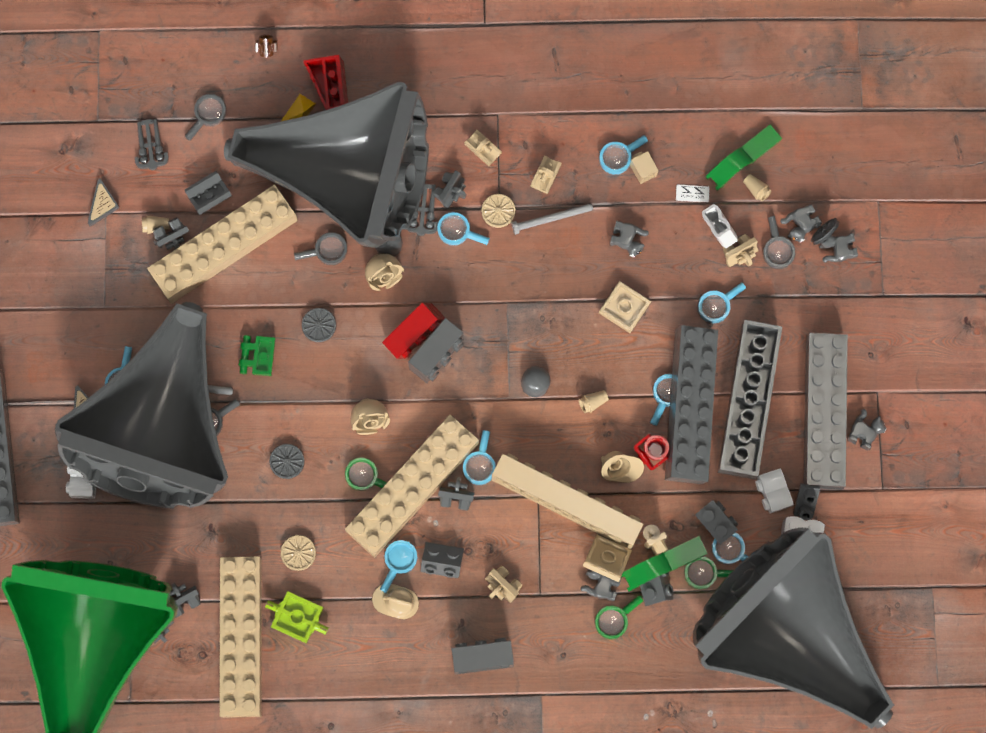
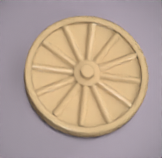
M491 195L482 205V217L492 227H505L515 217V205L506 195Z
M302 535L288 538L281 548L282 561L292 570L300 571L307 569L312 565L316 557V549L313 542Z

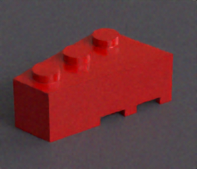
M340 55L303 60L325 110L348 103L345 66Z
M421 303L382 343L397 359H406L413 353L412 350L417 345H421L436 330L445 317L432 303Z

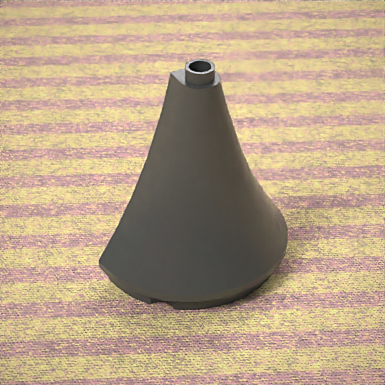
M397 82L363 98L309 116L267 125L235 129L233 138H229L225 143L224 157L235 166L263 176L303 197L332 218L362 246L380 247L387 241L398 239L401 230L409 228L420 204L426 180L429 144L426 140L427 116L419 93L410 91L405 83Z
M183 302L181 305L176 303L159 329L128 364L86 401L57 420L55 435L59 442V455L70 469H74L83 475V480L103 491L129 501L172 509L176 505H183L189 508L200 506L209 501L214 493L220 491L225 486L228 475L217 441L207 384V314L203 312L199 305L192 302Z
M795 528L783 532L773 542H766L730 573L704 606L703 616L695 624L692 638L694 645L698 648V660L706 669L737 674L792 690L843 712L871 729L873 727H883L892 718L893 711L891 708L894 704L879 680L858 636L841 586L832 542L825 533H812L808 528Z

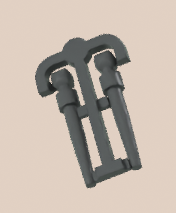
M157 119L137 122L140 158L134 157L136 166L140 169L149 168L150 170H156L157 167L166 165L169 157L168 152L162 155L163 147L161 146ZM149 124H154L155 142L153 143L151 141ZM142 125H145V127H146V135H147V143H146V144H144L143 133H142V127H141ZM156 146L155 152L157 154L156 159L158 162L154 160L152 147ZM145 148H148V150H149V158H150V161H149V162H148V160H147V158H146L147 152H146V149H145Z
M424 184L422 207H418L417 210L421 211L420 226L417 228L409 227L407 231L417 233L418 236L437 232L438 222H433L435 217V196L433 195L436 189L435 184ZM427 189H432L429 208H425ZM416 212L410 224L412 227L417 226L418 212ZM425 212H429L427 213L428 221L426 227L433 228L432 230L425 229L424 227Z

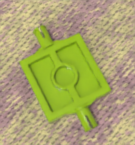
M288 591L279 605L270 600L267 601L268 604L265 605V608L275 612V619L271 628L306 644L315 630L325 635L327 634L329 627L319 623L323 607Z

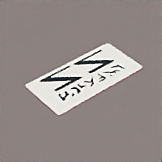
M677 185L676 200L709 202V187Z

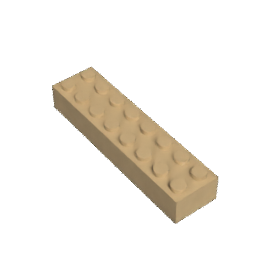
M273 185L147 269L168 301L172 304L297 221L296 214L277 187Z
M449 415L345 528L346 533L375 558L476 448L479 440L454 417Z
M502 454L492 474V481L629 549L632 548L643 526L640 523L641 519L633 515L628 517L622 514L623 510L615 506L610 508L605 505L606 502L597 497L592 499L587 496L588 493L584 490L577 489L576 491L570 488L569 483L563 480L558 482L552 479L553 475L545 471L540 473L535 470V466L527 462L522 464L517 461V457L511 454H507V456Z
M220 557V717L222 718L262 717V559L260 557Z

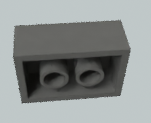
M445 318L408 361L409 370L425 383H428L430 380L433 382L439 375V369L442 366L446 367L451 361V355L454 351L458 352L463 347V332Z
M506 638L494 639V643L488 644L487 640L476 641L473 646H467V643L455 644V648H452L455 675L513 667L514 660L511 641H507Z

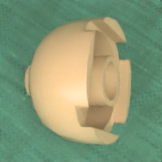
M377 254L368 261L365 267V277L373 290L380 291L381 287L386 286V289L397 284L403 276L401 273L402 271L404 272V269L396 257L390 254Z
M374 399L361 400L351 411L353 431L356 430L357 434L360 435L377 433L376 429L381 427L385 429L390 423L386 407Z

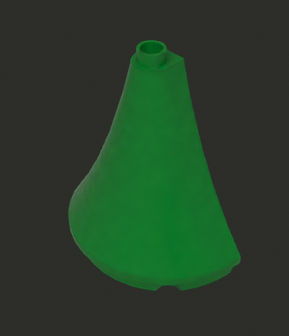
M34 560L12 565V573L2 580L1 588L13 612L27 650L37 686L45 733H101L120 691L134 668L159 635L177 616L178 604L171 596V586L167 582L159 581L156 576L138 570L86 561Z

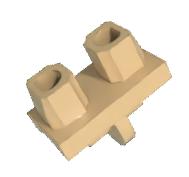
M478 130L464 142V145L488 166L502 154V151Z
M544 156L530 187L548 194L562 163Z
M744 234L738 239V247L735 248L733 245L728 248L723 247L726 264L729 268L737 263L739 265L743 263L747 266L752 265L751 259L758 252L757 240L754 237L751 239Z
M655 525L646 526L643 530V536L647 540L644 544L646 550L651 548L654 556L666 552L668 548L664 542L667 538L665 532L660 534L659 528Z
M504 566L496 570L493 569L485 579L490 583L488 588L492 591L489 595L491 599L497 596L500 600L505 598L511 603L519 594L522 584L516 579L509 584L504 579L509 574Z

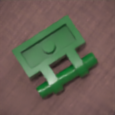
M243 336V343L240 345L242 350L241 359L238 363V366H240L239 374H247V368L253 367V375L272 377L276 338L256 336V342L250 343L251 336ZM254 350V360H248L249 351Z

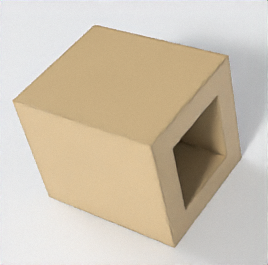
M648 151L645 153L639 152L632 157L630 166L640 184L657 176L658 169Z

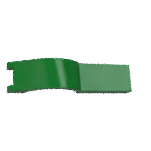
M771 125L767 126L745 145L723 159L705 178L707 180L712 178L717 184L715 189L717 191L720 190L741 169L754 163L779 143L782 137Z
M698 536L624 571L621 577L625 576L630 586L627 588L629 592L658 576L678 569L708 553Z

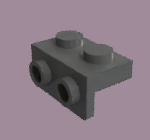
M217 171L184 190L199 215L232 196Z
M712 500L695 515L721 545L738 531L736 526L739 524L732 516L728 518L725 515L724 511L726 509L720 501L715 503Z
M426 542L421 572L446 576L448 578H459L464 548Z
M669 572L640 586L645 606L674 599V590L668 578Z

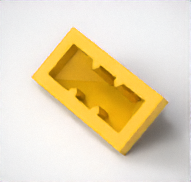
M299 94L281 121L308 116L316 103Z

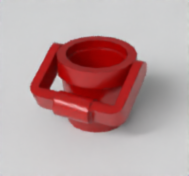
M648 434L634 446V450L643 464H646L650 470H654L668 459L669 444L662 436H651ZM645 442L644 451H642L639 446ZM650 460L659 461V462H658L656 465L653 466V464L650 462Z

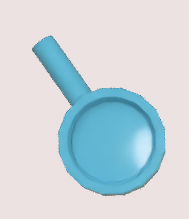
M395 541L385 551V563L390 569L380 588L385 593H387L397 573H407L416 565L417 551L407 541Z

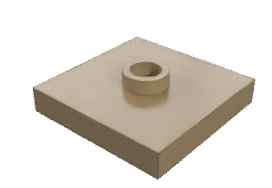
M619 281L599 310V314L631 333L651 301Z
M596 535L583 566L619 582L632 550L600 535Z

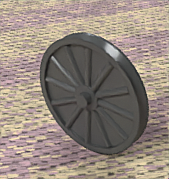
M836 218L827 221L813 234L811 238L813 245L820 244L833 234L839 226V221Z
M315 308L307 312L303 317L302 330L309 340L324 342L335 333L336 321L328 310Z
M280 445L270 455V468L280 478H294L301 473L304 467V456L301 450L294 445Z

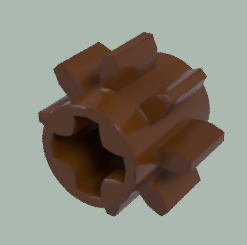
M261 35L259 40H256L255 52L260 51V56L271 57L274 55V52H277L278 41L273 40L272 35Z

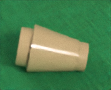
M751 174L743 181L756 200L763 201L771 193L769 185Z
M149 215L142 217V232H147V234L153 233L152 229L158 226H163L164 230L169 229V218Z
M603 390L583 395L579 399V405L584 413H591L608 401L609 398Z

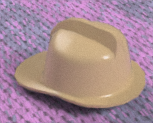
M612 451L606 456L601 457V474L604 479L609 481L632 482L638 479L644 471L643 462L639 458L625 455L619 451Z
M391 584L387 593L380 590L382 586L380 585L373 593V605L382 614L398 619H408L418 610V598L413 591Z

